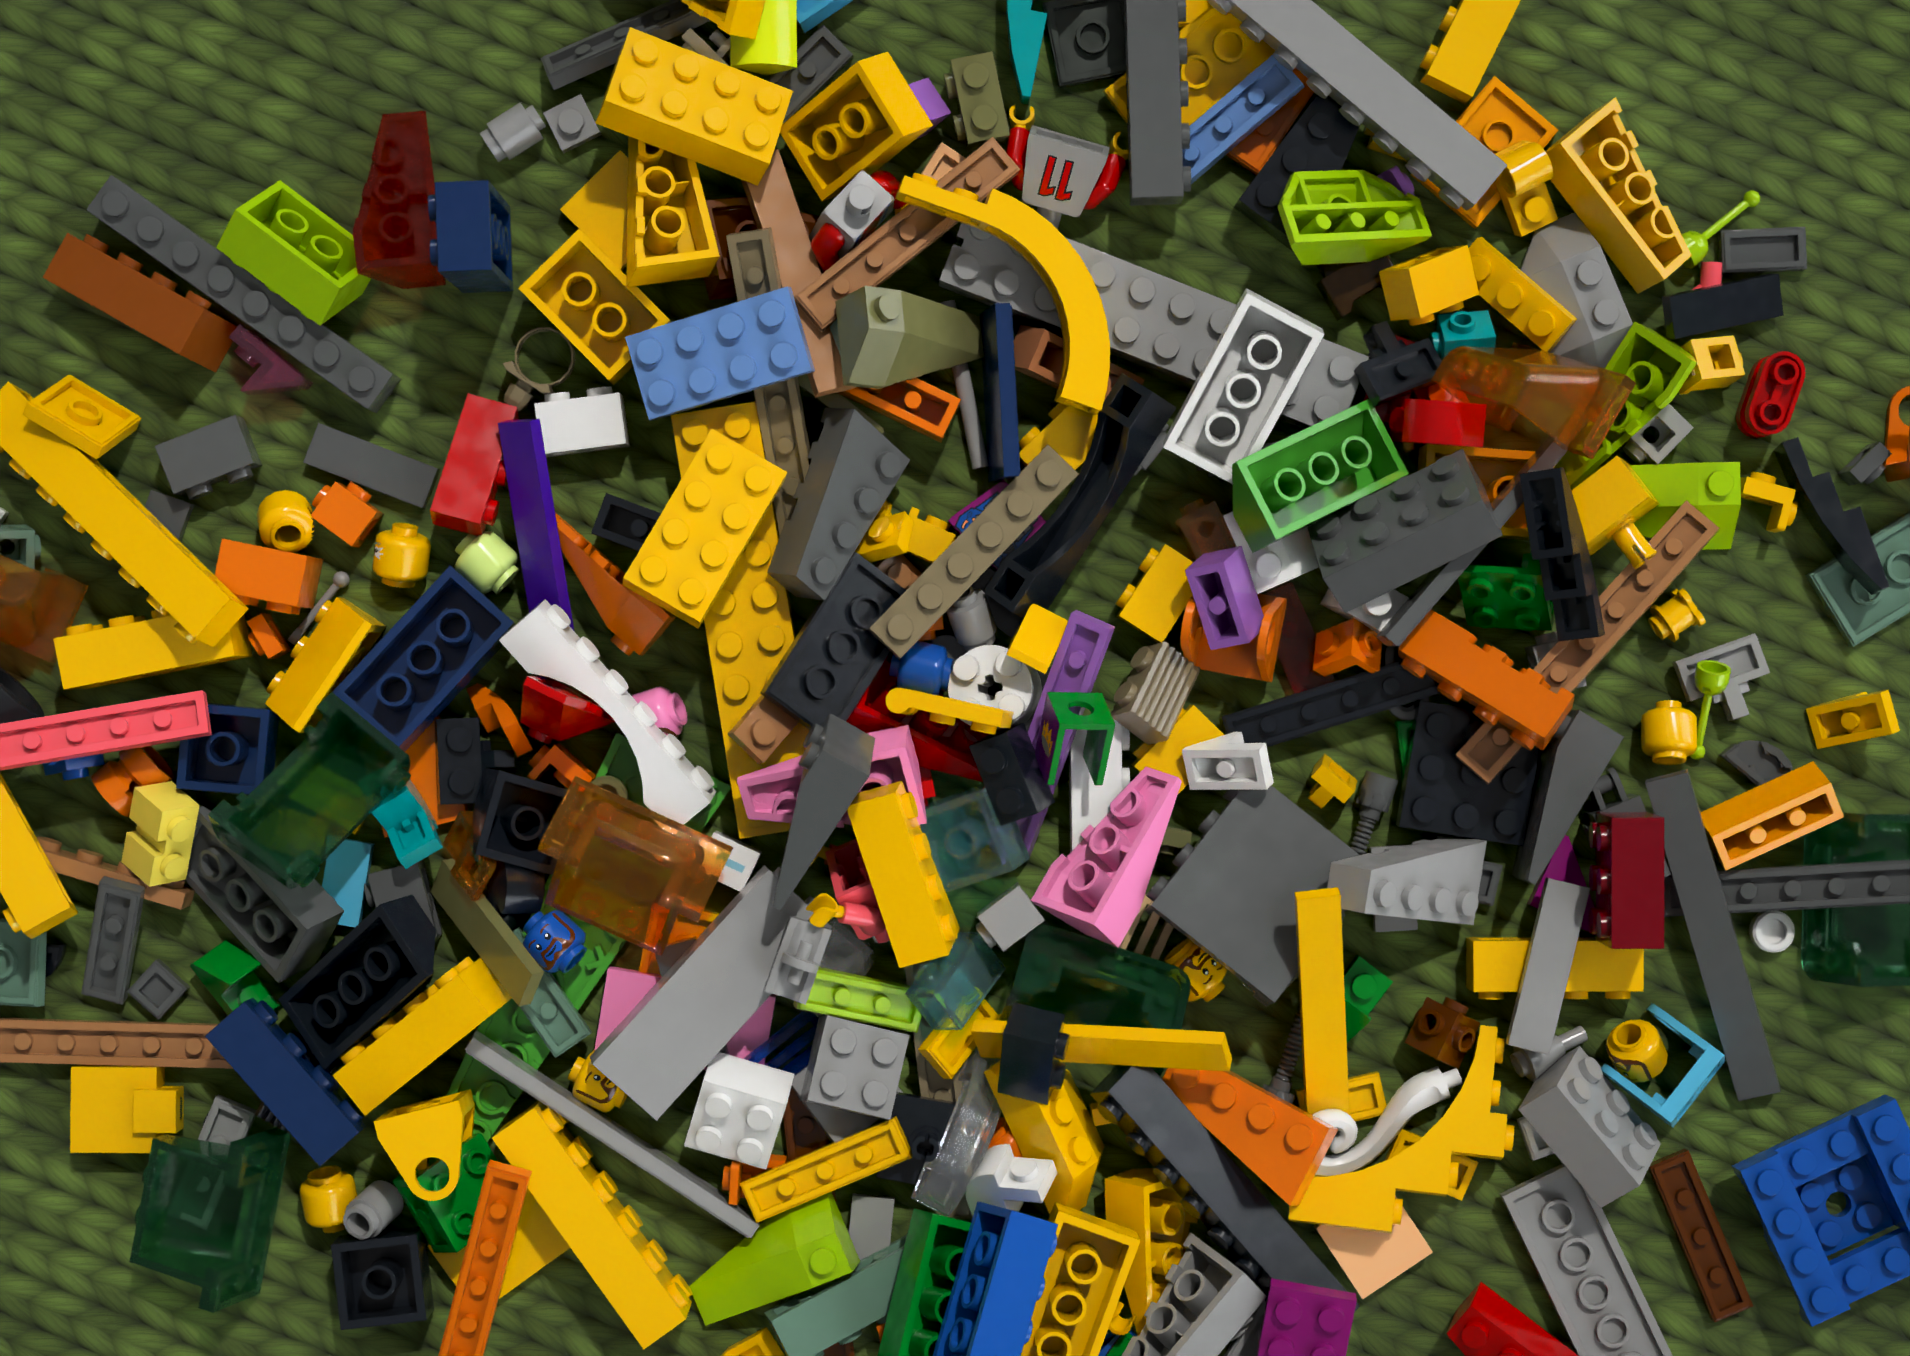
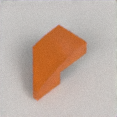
M478 683L466 688L487 733L502 727L517 757L533 750L513 711L499 695Z

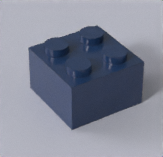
M208 703L212 735L180 741L176 788L259 796L273 794L279 716L270 708Z

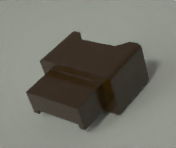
M1388 255L1371 262L1319 264L1316 266L1323 279L1316 286L1338 321L1351 312L1355 300L1377 287L1382 288L1379 271L1394 266Z

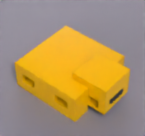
M72 1066L70 1153H157L164 1149V1133H177L184 1128V1086H163L165 1085V1067Z

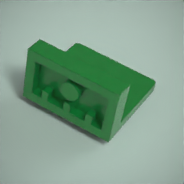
M1531 551L1530 553L1525 552L1523 554L1522 568L1469 565L1458 577L1467 625L1481 628L1552 631L1555 618L1552 600L1545 601L1539 559L1532 560Z
M481 1133L474 1134L462 1142L459 1181L455 1189L447 1197L437 1201L423 1200L410 1190L401 1175L392 1180L434 1253H457L467 1245L487 1165L490 1159L497 1161ZM439 1159L425 1170H416V1178L423 1188L437 1191L447 1185L449 1181V1168L444 1161Z

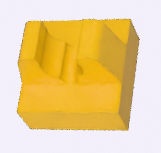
M1324 754L1313 767L1311 778L1317 783L1310 790L1309 793L1311 794L1308 799L1320 809L1334 796L1342 803H1345L1355 792L1357 779Z

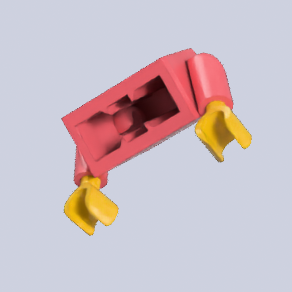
M854 839L839 846L830 844L829 847H825L823 845L813 862L819 856L824 859V864L828 865L837 902L827 893H821L816 896L806 907V910L814 912L809 918L810 923L822 928L832 917H835L839 923L851 925L860 940L872 937L876 943L890 941L857 840Z

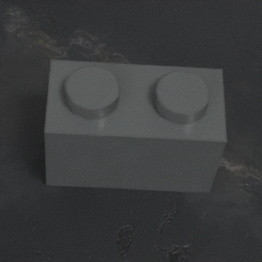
M237 415L222 419L155 446L173 494L187 495L189 500L212 493L214 491L212 485L221 481L228 480L229 484H235L247 480L253 476L252 469L262 466L245 420Z

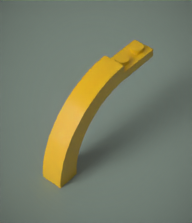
M914 173L911 178L904 175L895 199L992 234L1016 250L1034 268L1052 297L1062 329L1063 366L1054 401L1093 415L1099 413L1103 407L1110 370V340L1107 319L1094 280L1083 260L1069 241L1052 223L1034 209L992 188L987 195L985 203L978 202L979 196L971 191L954 188V191L950 192L937 187L938 181L929 176Z

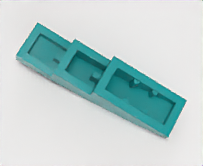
M1006 0V21L1011 64L1020 102L1029 105L1047 13L1031 10L1033 0Z

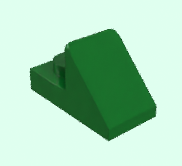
M226 940L190 965L227 1015L231 1014L244 1001L253 997L257 1002L263 1000L273 1010L279 1006L254 973L261 963L253 955Z
M1359 955L1354 958L1344 971L1347 1042L1371 1021L1372 1018L1368 1014L1393 983L1392 980Z

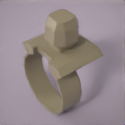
M539 327L528 331L518 341L515 349V363L513 361L503 363L505 369L518 378L515 384L510 383L504 396V402L516 406L520 412L534 398L531 395L534 389L544 395L554 393L553 387L564 383L572 374L575 366V351L571 342L560 331L550 327ZM551 331L561 335L567 341L571 349V363L568 371L561 379L550 384H538L529 380L523 374L519 365V353L523 343L530 336L538 332Z

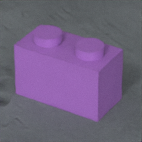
M1242 546L1202 554L1185 570L1210 650L1250 643L1259 634L1264 615Z

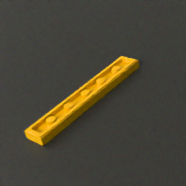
M1338 887L1294 892L1305 1109L1309 1114L1325 1109L1349 1110L1340 891Z
M974 1019L971 1033L981 1058L1001 1059L1003 1032L1007 1021ZM1064 1024L1063 1033L1070 1034V1040L1065 1059H1060V1062L1230 1072L1232 1056L1225 1032Z

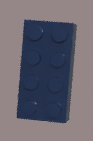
M489 180L435 182V194L428 195L429 219L431 222L435 221L437 239H430L431 265L437 266L438 272L462 293L514 291L511 211L508 203Z
M449 566L332 693L402 755L503 646L499 640L515 623L452 566Z

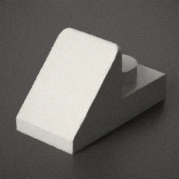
M1232 732L1182 749L1190 790H1267L1274 783L1266 743H1244L1242 732Z

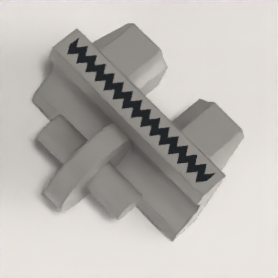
M789 915L763 990L806 1005L832 930L826 927H816L808 921Z

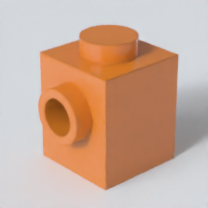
M335 481L332 487L325 485L316 495L312 502L315 510L311 516L350 546L360 548L384 514L368 503L372 495L359 485L350 481L346 487L344 484Z

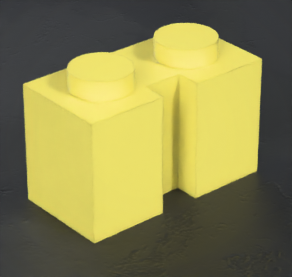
M172 781L134 787L129 818L137 826L136 831L126 832L121 862L149 887L186 880L200 805L183 790L177 789L176 784Z

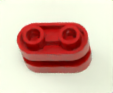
M1787 351L1777 352L1761 358L1751 368L1736 411L1737 426L1746 436L1762 438L1779 433L1788 426L1806 374L1804 363L1796 354Z

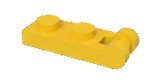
M894 688L886 696V706L893 713L912 715L918 710L931 712L929 721L955 726L956 718L972 721L970 730L996 735L997 727L1010 729L1014 714L1013 711L904 688Z

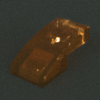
M460 811L442 844L456 861L450 873L471 900H479L496 869V860L473 854V811Z

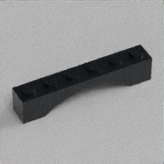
M1122 373L1106 397L1102 410L1098 413L1096 430L1089 453L1069 493L1052 516L1035 534L1021 546L1006 555L983 592L1022 618H1024L1031 604H1037L1048 610L1176 407Z

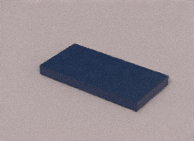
M995 303L980 313L984 351L982 367L987 459L989 464L988 483L1001 482L1002 480L1007 481L1021 474L1012 305L1010 303Z

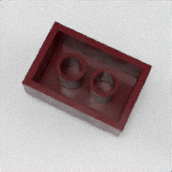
M1596 812V822H1590L1589 844L1591 848H1596V865H1590L1589 887L1591 891H1596V908H1590L1589 911L1590 933L1596 934V940L1611 949H1664V817L1648 812Z

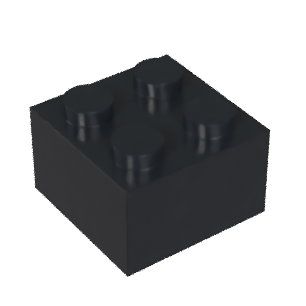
M419 1226L383 1230L376 1237L357 1239L350 1234L340 1235L331 1244L341 1330L424 1321L432 1314L434 1302L427 1242Z

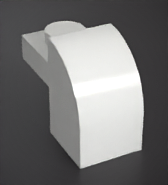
M1000 1144L989 1148L981 1158L966 1187L965 1195L972 1217L977 1201L1019 1212L1023 1202L1043 1203L1058 1173L1054 1161L1014 1157L1010 1144Z

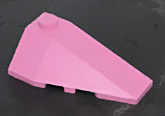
M909 725L867 733L875 738L870 775L859 792L902 781L906 792H911L915 798L918 809V817L916 818L919 825L926 824L927 817L919 762ZM802 755L737 778V784L748 819L791 823L803 767L799 765ZM847 811L836 827L844 828V824L851 825Z
M1145 767L1110 803L1111 811L1095 828L1089 825L1080 834L1084 839L1067 857L1061 854L1051 864L1031 901L1085 935L1119 948L1140 911L1182 781L1176 776Z

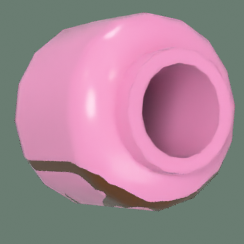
M659 686L632 695L637 703L642 701L651 708L657 717L655 725L666 735L672 734L676 738L679 737L683 725L687 723V712L684 702L678 693H672L669 689Z

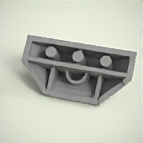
M1574 212L1533 232L1520 270L1577 318L1551 352L1545 353L1547 360L1595 383L1633 325V322L1600 244Z

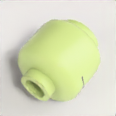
M485 531L479 536L468 534L455 549V552L460 555L456 561L455 570L482 594L494 591L496 594L500 593L519 572V569L515 566L518 560L517 553L492 531Z

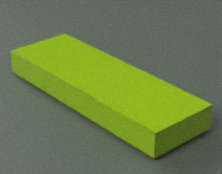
M819 967L806 1005L794 1001L793 1005L796 1009L917 1033L928 992L924 988Z

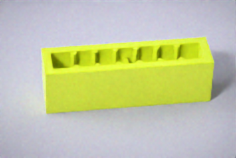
M765 0L756 39L730 35V66L763 75L796 69L797 0Z

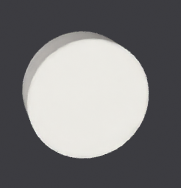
M1762 911L1757 913L1750 922V939L1761 950L1771 953L1781 952L1788 948L1794 939V924L1783 912Z

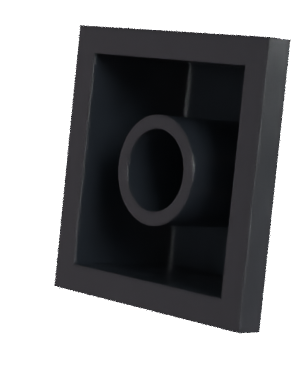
M485 768L473 809V854L556 876L579 793L504 771Z

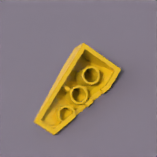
M1153 1168L1131 1169L1104 1179L1106 1220L1136 1231L1141 1240L1124 1284L1132 1316H1137L1134 1324L1138 1336L1146 1324L1144 1314L1152 1301L1158 1302L1168 1284L1164 1278L1171 1265H1178L1186 1251L1183 1244L1189 1234L1190 1223H1197L1198 1218L1191 1216L1180 1203L1182 1198L1176 1191L1157 1179L1153 1173Z

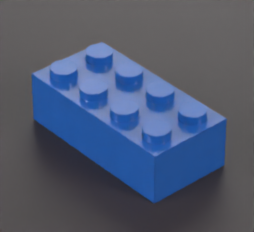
M977 1201L933 1356H1021L1023 1346L1029 1341L1032 1334L1033 1323L1031 1318L1036 1301L1041 1298L1044 1291L1045 1279L1043 1276L1048 1258L1053 1255L1057 1246L1056 1230L1058 1224Z

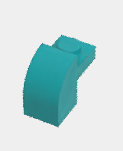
M397 762L359 783L370 812L387 831L397 859L405 869L443 848L436 831L439 827L416 786Z

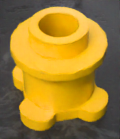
M1683 588L1671 591L1672 598L1661 606L1653 605L1650 608L1652 617L1648 619V622L1655 634L1662 640L1668 638L1675 642L1679 639L1678 634L1690 626L1698 625L1701 627L1706 623L1704 616L1693 603L1691 596Z

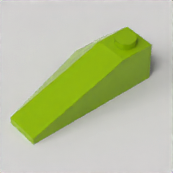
M1637 322L1633 323L1598 378L1612 375L1622 385V389L1554 467H1564L1570 487L1575 488L1675 398L1697 364L1689 352L1670 339H1667L1664 335Z
M829 1192L764 1220L752 1238L745 1237L689 1287L706 1326L852 1273L859 1265L860 1259L832 1192Z

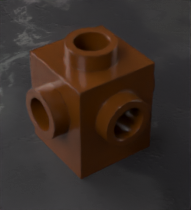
M1426 997L1422 1007L1414 1017V1024L1405 1043L1459 1069L1466 1052L1475 1041L1476 1031L1480 1022L1466 1016L1469 1007L1453 999L1445 997L1443 1003Z

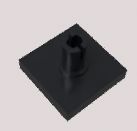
M897 1092L891 1118L897 1116L912 1150L913 1157L877 1172L876 1177L961 1192L976 1106Z

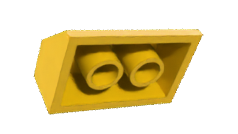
M336 597L333 602L327 600L322 605L314 618L318 625L311 636L307 637L304 635L297 642L290 654L294 661L286 673L279 671L267 687L266 692L271 695L265 704L298 733L316 732L338 699L332 692L370 652L386 628V625L345 598Z

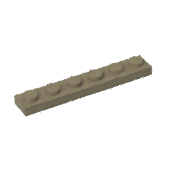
M1049 445L1020 472L1021 474L987 506L868 629L899 660L1079 475Z

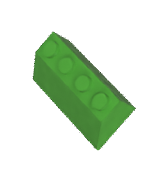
M1367 399L1233 463V516L1252 553L1318 522L1328 515H1332L1356 503L1364 496L1371 495L1395 483L1398 479L1408 476L1409 473L1375 407H1373L1370 399Z

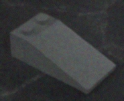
M1571 710L1545 749L1539 751L1524 845H1518L1511 874L1518 880L1533 885L1537 883L1624 736L1580 710Z
M829 713L821 726L817 723L812 726L803 742L806 750L799 762L803 770L773 902V907L778 910L782 909L870 775L875 738Z
M204 806L199 807L185 881L278 983L315 965L344 910L316 880Z

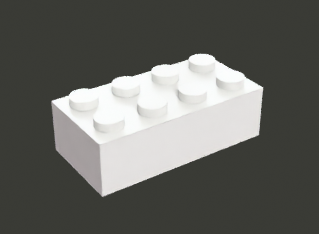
M1246 288L1164 438L1163 448L1232 484V464L1262 449L1324 336L1323 329Z

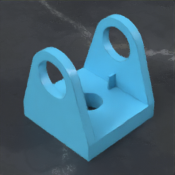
M1651 1003L1646 1010L1691 1046L1688 1052L1698 1059L1667 1100L1657 1092L1653 1097L1649 1096L1606 1063L1602 1065L1601 1069L1608 1078L1674 1128L1725 1063V1055L1660 1007Z

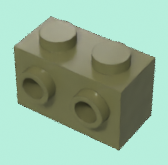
M990 51L950 60V73L944 74V81L948 99L956 98L959 111L958 115L952 116L957 141L965 140L967 152L977 150L992 137H994L999 145L1007 144L1010 132L993 52Z

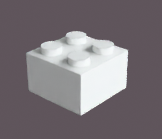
M719 1052L707 1066L684 1146L766 1170L787 1106L794 1073Z

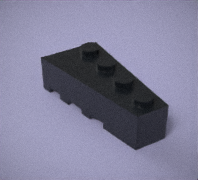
M1319 95L1315 97L1234 206L1235 209L1291 251L1293 250L1277 208L1290 175L1300 171L1342 170L1360 127L1349 122L1340 113L1339 109L1342 106L1329 95L1327 98H1322Z

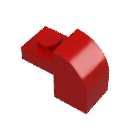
M1394 399L1389 418L1390 438L1392 442L1483 448L1487 404L1425 399Z

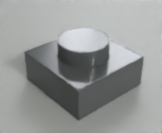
M1881 442L1868 444L1837 474L1848 486L1861 484L1862 482L1868 485L1884 472L1886 467L1882 463L1892 453Z

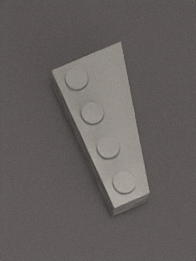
M1190 1232L1183 1244L1186 1248L1183 1257L1178 1265H1171L1164 1278L1168 1282L1158 1302L1152 1301L1144 1314L1146 1324L1139 1336H1132L1122 1356H1218L1267 1296L1242 1270Z

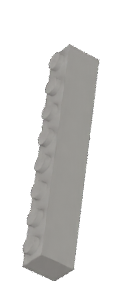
M1207 0L1218 12L1224 15L1230 12L1242 22L1240 29L1250 39L1257 43L1263 40L1275 50L1273 56L1281 65L1291 71L1297 68L1308 78L1306 84L1322 98H1327L1329 95L1342 107L1339 111L1349 122L1356 126H1360L1362 123L1375 134L1372 139L1380 148L1390 154L1395 151L1407 161L1405 166L1411 174L1423 182L1429 179L1440 188L1439 196L1455 209L1462 207L1466 211L1479 201L1507 167L1504 161L1312 0Z

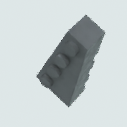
M824 409L820 420L824 424L818 442L812 443L807 457L811 460L804 483H798L793 497L796 499L795 509L791 520H785L767 571L769 575L795 597L825 601L910 461L908 457L855 409Z

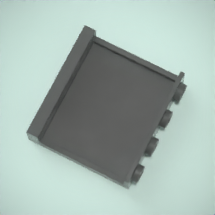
M1272 785L1267 790H1227L1223 797L1229 802L1220 813L1212 810L1197 829L1203 834L1194 847L1186 843L1177 854L1172 863L1178 868L1168 880L1163 876L1157 880L1146 895L1152 901L1144 910L1149 915L1153 911L1233 973L1255 991L1253 997L1266 1007L1276 1002L1298 973L1294 892L1326 889L1331 862L1359 855Z

